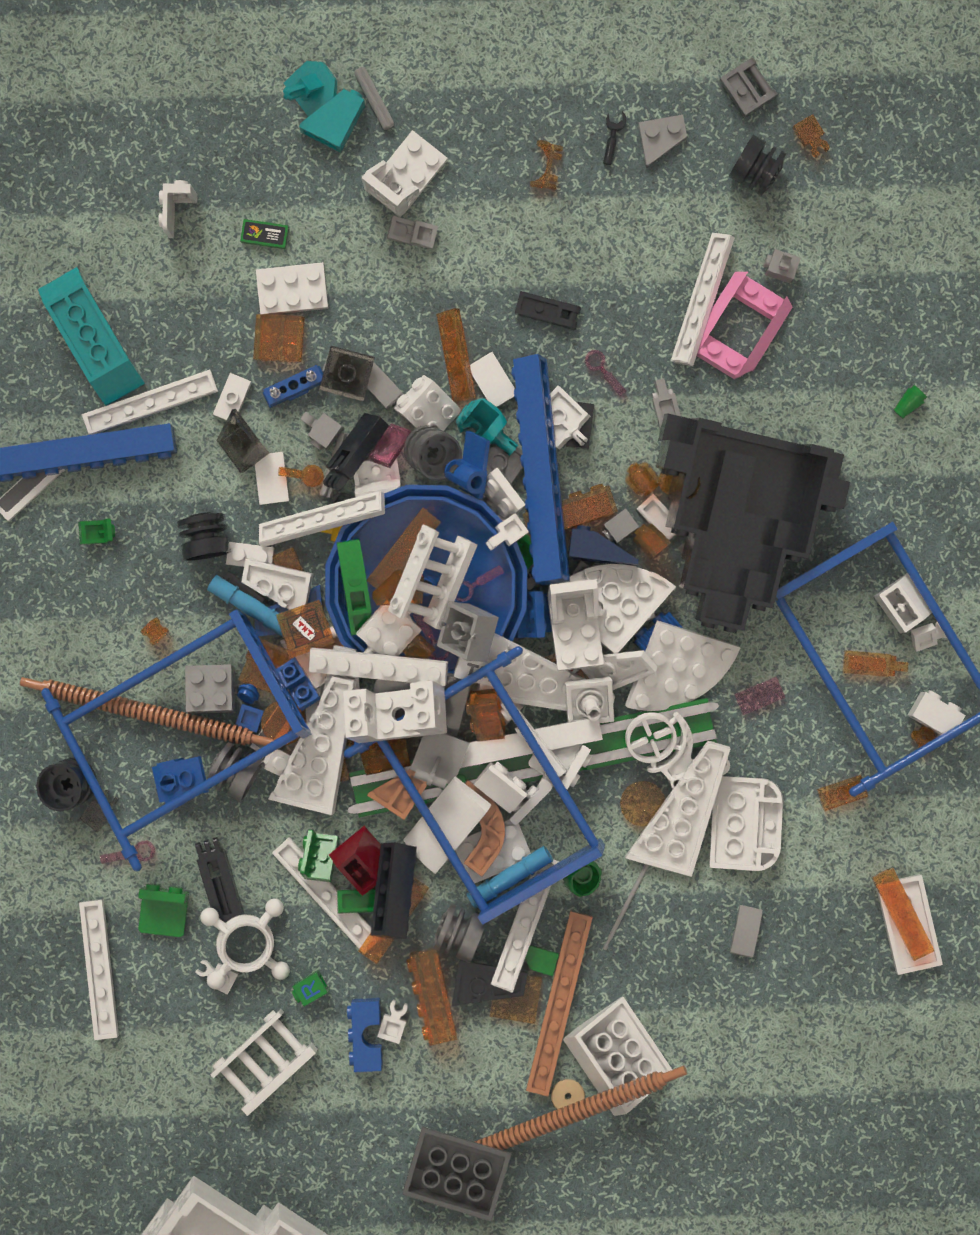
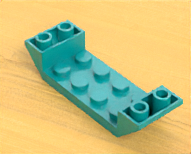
M78 267L39 288L38 291L44 306L83 373L102 402L107 406L141 387L145 382L135 365L130 361L88 289L89 286Z

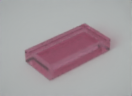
M391 423L369 455L370 461L391 468L404 448L411 430Z
M777 677L734 694L742 715L785 698Z

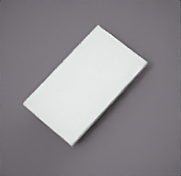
M493 352L467 366L486 399L496 407L514 397L515 388Z
M283 452L254 455L259 504L289 501Z

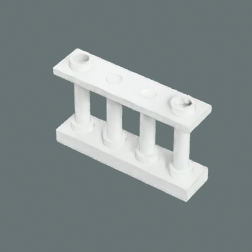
M423 524L395 594L391 599L388 611L403 620L407 611L424 616V622L435 629L441 630L439 623L444 619L448 601H455L477 544L461 536H457L455 543L437 538L439 532ZM433 547L451 552L446 565L429 560ZM425 568L442 573L437 586L420 581ZM416 590L433 595L429 607L411 603Z
M282 1009L277 1013L272 1010L263 1019L266 1022L226 1060L221 1057L212 1066L215 1069L211 1073L213 1078L221 1072L243 1096L245 1104L241 1110L247 1116L316 1054L318 1050L313 1043H310L308 1046L302 1045L278 1019L284 1013ZM271 1025L295 1051L296 1057L291 1062L285 1061L261 1035ZM253 1041L278 1066L277 1070L279 1073L274 1078L271 1075L267 1076L245 1051ZM237 1056L261 1082L262 1089L257 1093L251 1092L227 1066Z

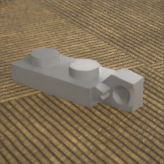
M664 378L655 380L657 392L652 393V401L660 429L664 414L669 413L681 416L676 395L672 389L667 390Z

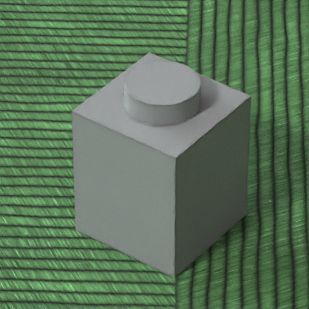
M625 508L603 525L605 530L602 533L606 539L617 544L638 529L639 525Z

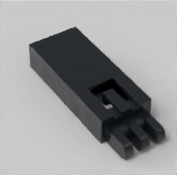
M368 413L362 415L326 465L330 472L323 481L324 486L342 490L347 481L352 479L389 427L380 416Z
M218 837L212 838L213 848H211L209 839L204 841L206 850L202 849L200 842L195 843L199 857L196 861L210 908H214L218 912L219 918L226 923L233 917L245 914L227 853L222 851ZM208 864H212L213 872L220 870L221 876L211 878Z

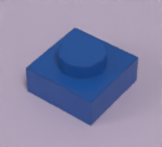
M242 704L235 725H238V727L242 726L244 729L245 727L249 728L250 731L257 733L265 711Z

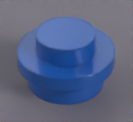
M242 684L238 688L237 696L241 701L253 704L254 701L259 699L260 694L254 685Z

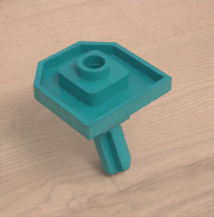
M306 61L284 82L286 87L283 89V97L285 100L289 99L290 101L295 99L309 117L337 94L338 80L324 62Z

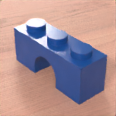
M380 998L352 999L351 1005L347 1006L348 1020L352 1019V1028L348 1029L349 1043L353 1042V1052H349V1065L354 1066V1072L382 1071V1044H371L365 1040L363 1030L367 1026L380 1025Z

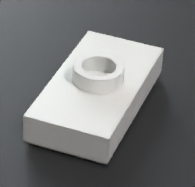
M230 373L213 415L235 424L252 382Z

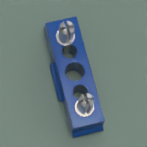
M315 365L263 389V395L269 408L284 401L298 398L308 393L310 389L327 382L321 367ZM303 379L308 380L306 384H302L301 381ZM292 383H298L297 389H290ZM286 388V393H281V390Z

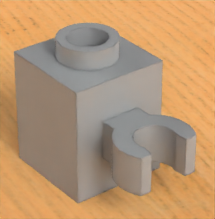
M775 249L772 255L768 254L763 265L764 268H767L765 275L791 283L801 258Z
M307 412L301 417V421L312 428L308 434L309 438L312 439L310 444L320 451L322 448L329 450L344 429L325 413L321 415L319 420Z

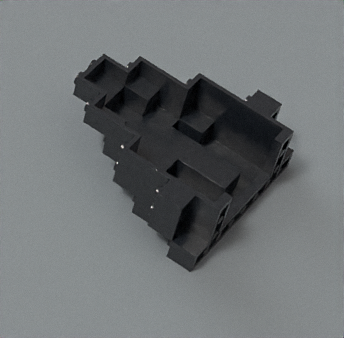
M667 413L663 416L658 441H661L656 468L662 469V474L673 476L668 494V500H671L665 527L672 528L671 533L686 536L681 559L685 560L679 587L685 589V594L698 596L699 592H701L695 617L696 620L702 621L701 626L712 629L715 628V625L724 626L723 631L737 634V630L745 631L751 604L752 609L766 611V607L774 608L785 559L801 562V558L809 559L820 510L836 513V509H844L850 486L849 481L839 479L844 454L836 453L832 448L815 444H797L721 426V422L704 418H686Z

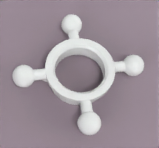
M271 899L266 903V912L261 918L253 915H239L225 923L219 918V914L214 908H206L202 911L200 915L201 922L206 926H214L220 930L216 939V949L219 958L224 963L218 971H213L208 975L207 984L210 988L215 990L222 988L225 984V976L231 969L239 972H252L261 968L264 964L272 970L274 978L283 980L288 977L290 973L288 964L282 961L276 962L270 957L274 948V938L267 924L273 917H277L283 912L284 906L279 899ZM252 926L259 929L265 936L266 945L262 955L251 963L243 964L233 961L226 953V941L229 935L239 927Z

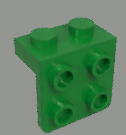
M146 884V886L140 888L138 898L142 899L138 930L141 933L182 937L185 932L189 891H183L182 887L169 886V889H163L158 884Z

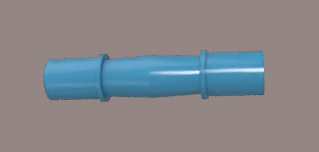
M218 575L210 582L207 591L224 600L226 604L231 603L246 615L263 623L264 627L271 629L284 638L287 637V631L288 634L290 633L286 617H281L283 615L275 609L271 610L257 599L239 590L238 586H234Z
M542 846L526 857H522L521 861L506 868L492 879H486L477 888L484 900L488 902L494 897L497 898L499 893L514 886L528 875H534L535 872L553 862V858L548 849ZM467 892L470 903L474 908H478L470 893Z

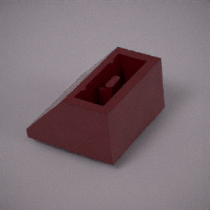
M365 825L329 854L337 869L362 896L376 886L381 847L379 841Z

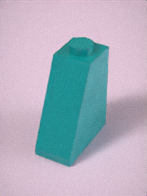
M343 89L300 123L299 129L301 133L341 153L365 107L363 96L355 90L349 92Z

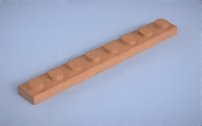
M570 911L526 1091L549 1096L593 916Z

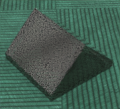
M331 345L319 390L364 402L375 357Z
M232 409L216 441L238 471L243 473L268 455L269 451L236 409Z

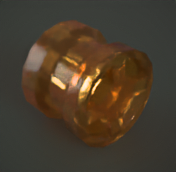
M156 617L144 626L140 633L143 636H147L149 643L154 646L169 633V629L163 627L158 617Z

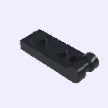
M520 291L515 309V315L562 326L571 330H576V318L581 312L580 306ZM562 311L568 312L567 319L561 318Z

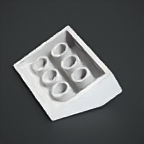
M624 997L617 999L563 1038L598 1093H602L605 1090L608 1091V1089H613L616 1086L619 1087V1085L626 1082L630 1083L631 1080H636V1078H641L644 1075L647 1077V1074H652L654 1071L665 1073L672 1070ZM648 1094L638 1099L635 1098L633 1101L630 1100L628 1103L624 1102L623 1105L613 1107L610 1110L614 1116L627 1114L645 1099Z

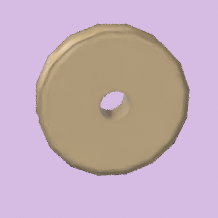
M565 1079L559 1081L551 1092V1100L557 1110L585 1099L583 1087L574 1080ZM566 1093L571 1094L569 1099L565 1098Z

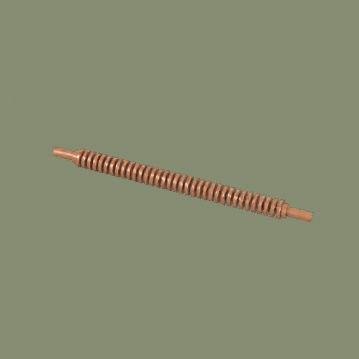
M22 677L20 680V686L39 691L48 688L54 699L68 701L69 703L74 702V704L81 706L104 694V692H94L92 689L88 690L87 688L75 685L71 686V684L60 683L59 681L54 682L51 679L40 682ZM120 696L97 708L98 710L114 712V714L125 715L126 717L131 716L134 719L137 717L138 720L154 722V724L160 723L162 726H171L174 729L177 727L178 730L183 728V731H188L189 729L191 733H200L203 736L206 734L207 737L212 735V738L223 739V741L229 740L231 743L235 741V744H239L241 741L243 746L246 744L250 745L251 743L265 746L275 740L255 735L253 731H249V728L246 727L245 729L242 726L238 727V725H233L232 727L230 723L226 726L225 722H222L220 725V721L209 720V718H204L203 720L201 716L197 719V715L192 716L189 713L186 715L185 712L180 714V711L163 709L161 706L157 708L156 705L140 703V701L134 702L132 699L129 700Z
M683 1065L665 1073L654 1071L652 1074H647V1077L644 1075L641 1078H636V1080H631L630 1083L626 1082L619 1085V1087L616 1086L613 1089H608V1091L605 1090L597 1095L587 1097L586 1100L582 1099L575 1102V1104L572 1103L569 1106H564V1108L556 1109L553 1112L528 1120L526 1123L523 1122L515 1127L507 1128L504 1131L502 1130L499 1133L489 1135L474 1142L499 1150L514 1147L520 1143L540 1137L542 1134L545 1135L547 1132L550 1133L553 1130H558V1128L579 1122L580 1119L584 1120L591 1117V1115L594 1116L597 1113H602V1111L604 1112L613 1107L623 1105L624 1102L628 1103L630 1100H635V1098L638 1099L641 1096H646V1094L649 1095L652 1091L662 1090L663 1086L667 1085V1082L687 1075V1070Z

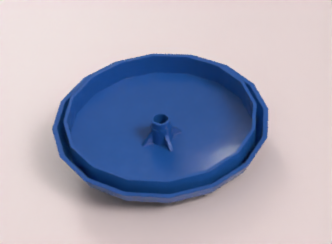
M405 485L384 494L385 514L341 527L325 564V606L339 641L344 647L355 649L356 652L361 653L368 648L365 641L357 635L351 636L336 543L360 540L371 614H373L386 599L391 602L423 524L438 531L439 535L437 538L455 543L457 536H461L477 544L454 602L469 603L499 617L495 633L513 642L527 610V567L517 542L508 546L504 541L491 551L485 544L490 538L499 533L495 527L503 521L484 501L447 485ZM433 547L429 560L446 565L451 552ZM425 568L420 581L425 582L427 580L432 585L437 586L442 573ZM416 590L412 599L418 605L429 607L433 595ZM411 613V619L422 630L399 656L448 661V673L454 674L459 657L437 646L441 630L435 629L424 622V616Z

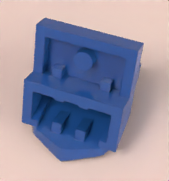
M527 591V610L515 638L545 637V632H552L548 597L546 596L548 593H543V591Z

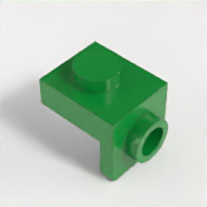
M111 519L78 522L80 545L106 544L112 542L115 537V526L111 524Z

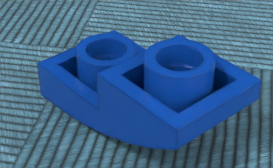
M296 657L276 669L301 711L321 699Z

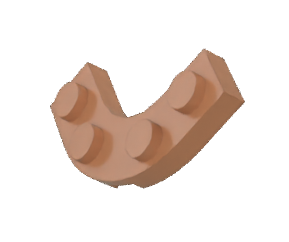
M467 780L465 784L491 804L487 813L479 821L482 827L481 837L464 861L466 866L482 877L502 849L505 825L502 813L496 802L478 789L471 781Z

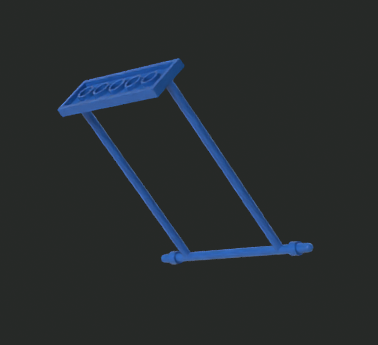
M894 522L889 523L778 589L775 600L878 771L871 777H864L860 780L861 783L849 790V794L853 797L865 790L866 792L872 790L877 783L980 723L979 712L886 767L784 599L786 595L886 537L980 691L979 671L894 534V531L898 530Z
M237 609L229 613L231 617L229 621L66 716H63L60 710L62 707L58 700L54 699L51 691L48 688H44L41 691L48 713L53 715L123 849L121 851L123 857L129 861L132 869L136 872L141 870L142 865L136 856L138 854L134 845L130 844L127 838L129 835L299 736L306 738L312 734L288 689L277 673L276 667L249 618ZM236 627L292 730L122 829L68 725Z
M520 646L508 652L500 653L497 655V659L445 689V700L486 676L589 843L588 846L487 904L387 740L366 743L354 742L353 746L344 751V756L350 758L359 752L362 754L370 749L369 746L375 742L378 743L481 912L478 915V919L482 925L601 857L606 846L601 838L597 840L494 672L501 666H508L512 663L513 659L523 653V649ZM405 714L402 715L401 717L397 718L396 720H397V721L402 720V719L404 718Z

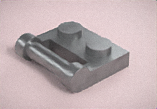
M753 57L719 80L744 118L778 96L776 90L771 89L757 68V62ZM744 72H750L764 93L762 97L759 96Z

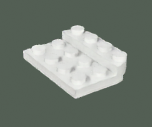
M722 776L712 811L710 868L762 871L771 867L777 861L781 852L783 795L777 784L764 778Z

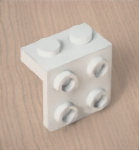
M176 180L174 184H163V191H159V203L163 205V212L159 213V227L163 228V232L169 238H174L175 203H197V193L187 181Z
M425 375L416 379L412 384V388L406 394L400 396L393 407L416 429L420 426L431 425L443 431L461 411L458 405L433 380Z
M397 455L365 459L354 474L355 497L380 490L385 494L400 488L401 479Z
M582 744L551 750L566 769V773L559 777L566 789L569 786H575L580 778V775L577 774L581 766L586 767L592 758V755L589 754L591 749ZM533 754L529 760V766L544 775L545 771Z

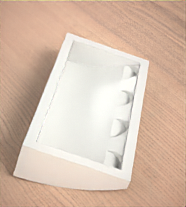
M455 776L429 807V810L455 851L487 813L491 804ZM422 816L403 841L406 845L417 847L416 857L436 874L448 860V857Z

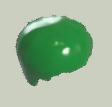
M592 861L564 877V885L576 896L590 895L599 887L602 869L596 862Z

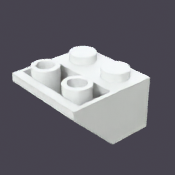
M908 573L874 596L899 633H906L932 613Z
M498 761L496 764L490 762L475 780L474 785L507 812L511 813L528 795L527 789H525L527 787L526 783L517 776L511 778L507 774L508 769Z

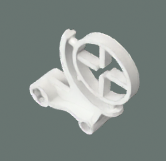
M675 712L673 714L674 717L670 720L659 713L639 715L627 727L625 733L626 746L635 759L644 763H651L647 767L648 772L656 773L661 771L667 777L671 787L674 788L694 760L691 758L693 747L691 730L685 719L678 712ZM658 719L664 721L669 726L654 732L653 736L655 739H659L671 733V741L668 747L660 753L655 741L651 739L650 744L655 756L646 757L637 754L633 749L647 744L648 739L647 737H642L630 743L633 729L642 722L646 734L651 736L652 733L646 720ZM677 721L681 729L679 745L676 744L677 735L673 726ZM673 749H675V752H674L669 758H667L666 760H664V761H662V762L656 764V762H659V761L665 759L666 757H668V756L671 754V752L673 751ZM728 759L725 765L723 775L726 774L730 769V762Z

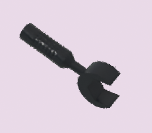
M623 111L621 113L622 120L617 124L610 121L609 113L606 117V125L612 132L607 140L603 160L605 165H612L616 146V131L622 130L626 124V115Z

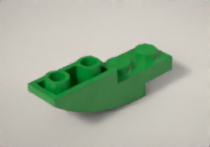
M359 539L336 543L351 636L357 635L356 632L372 615Z

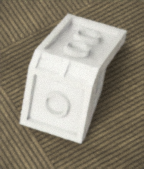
M412 130L387 162L383 160L366 171L362 176L364 190L397 216L401 217L448 161V158Z
M498 468L489 473L483 499L479 500L484 501L504 521L514 513L518 514L525 506V503Z
M597 579L550 585L548 589V605L557 671L603 666L604 661L598 625Z

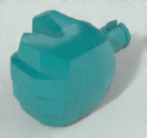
M484 398L471 401L468 405H465L456 419L457 428L460 433L468 428H474L477 435L489 440L490 444L495 443L509 456L518 447L516 442L503 433V428L508 423L505 416L495 405Z

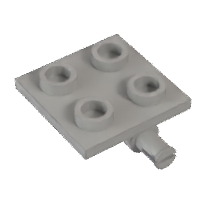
M446 733L423 736L410 770L416 772L414 778L427 782L426 785L431 786L433 784L445 789L446 784H449L455 776L457 777L470 743Z

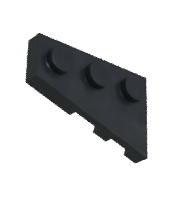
M460 960L451 1006L524 996L528 972L520 971L513 993L490 985L497 966L476 962L467 963Z

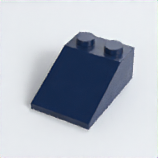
M577 525L576 529L571 531L568 559L603 564L638 565V559L596 531H591V527Z

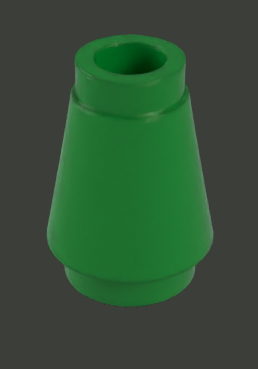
M913 385L906 390L893 411L904 419L923 405L927 396L918 387Z

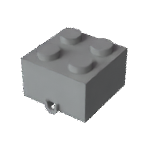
M448 601L444 619L439 623L441 632L437 646L466 661L487 662L499 617L469 603Z
M233 665L185 666L187 713H236L235 694H238V687L235 685V667Z

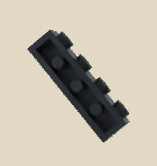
M396 842L381 843L370 936L387 939H407L417 847Z

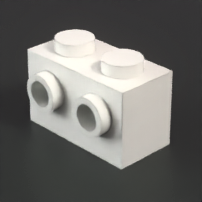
M929 690L928 693L920 692L907 716L937 734L942 735L962 723L966 715L960 712V707L951 702L947 705L940 700L942 698L940 695Z

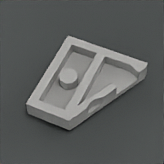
M683 115L638 123L646 167L653 164L654 161L662 155L664 156L674 146L687 138Z

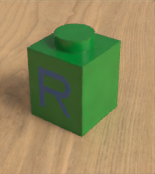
M319 970L299 980L292 986L294 989L292 994L297 1003L301 1002L303 1006L322 997L330 990Z

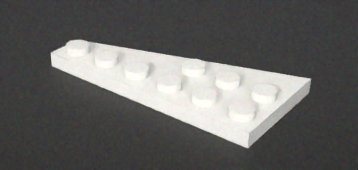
M494 633L488 660L493 661L497 659V655L500 653L508 652L520 645ZM522 647L523 653L505 667L501 683L513 703L567 711L565 682L585 680V678L569 670L557 671V664ZM478 683L476 691L478 698L501 701L493 687Z
M336 675L332 676L315 713L312 714L309 720L308 727L312 734L306 738L300 737L283 774L280 775L277 781V786L268 798L269 800L329 815L335 813L347 742L345 736L343 691L355 690L357 680Z
M711 741L706 742L625 856L626 859L692 877L730 752L729 746Z

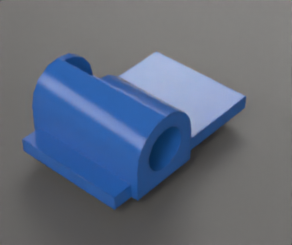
M466 431L463 458L451 460L444 470L447 480L458 485L459 489L477 499H483V493H485L490 441L472 431ZM453 465H458L454 474L451 473L450 468Z
M201 756L185 760L184 758L161 762L157 763V766L152 767L160 803L165 802L166 804L206 780Z

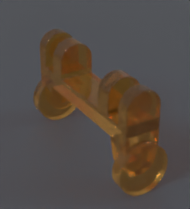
M538 140L536 145L544 151L547 157L545 173L539 179L530 181V186L556 190L557 185L550 184L549 181L557 182L558 176L551 175L550 172L552 160H561L562 154L555 153L554 150L563 151V146Z

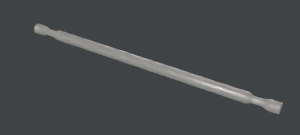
M644 864L602 949L607 950L609 942L612 940L649 867L648 864Z

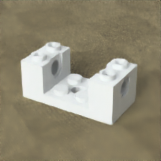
M434 681L410 683L409 690L376 694L367 689L343 691L345 736L347 739L357 743L447 733L445 690L443 686ZM403 708L405 716L402 720L397 721L395 713L398 709Z

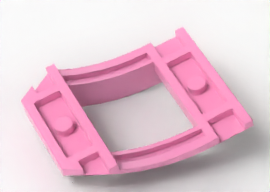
M735 272L711 309L697 353V357L734 380L755 369L793 308L787 296L783 299L747 277L748 272ZM732 297L771 320L748 359L709 335Z

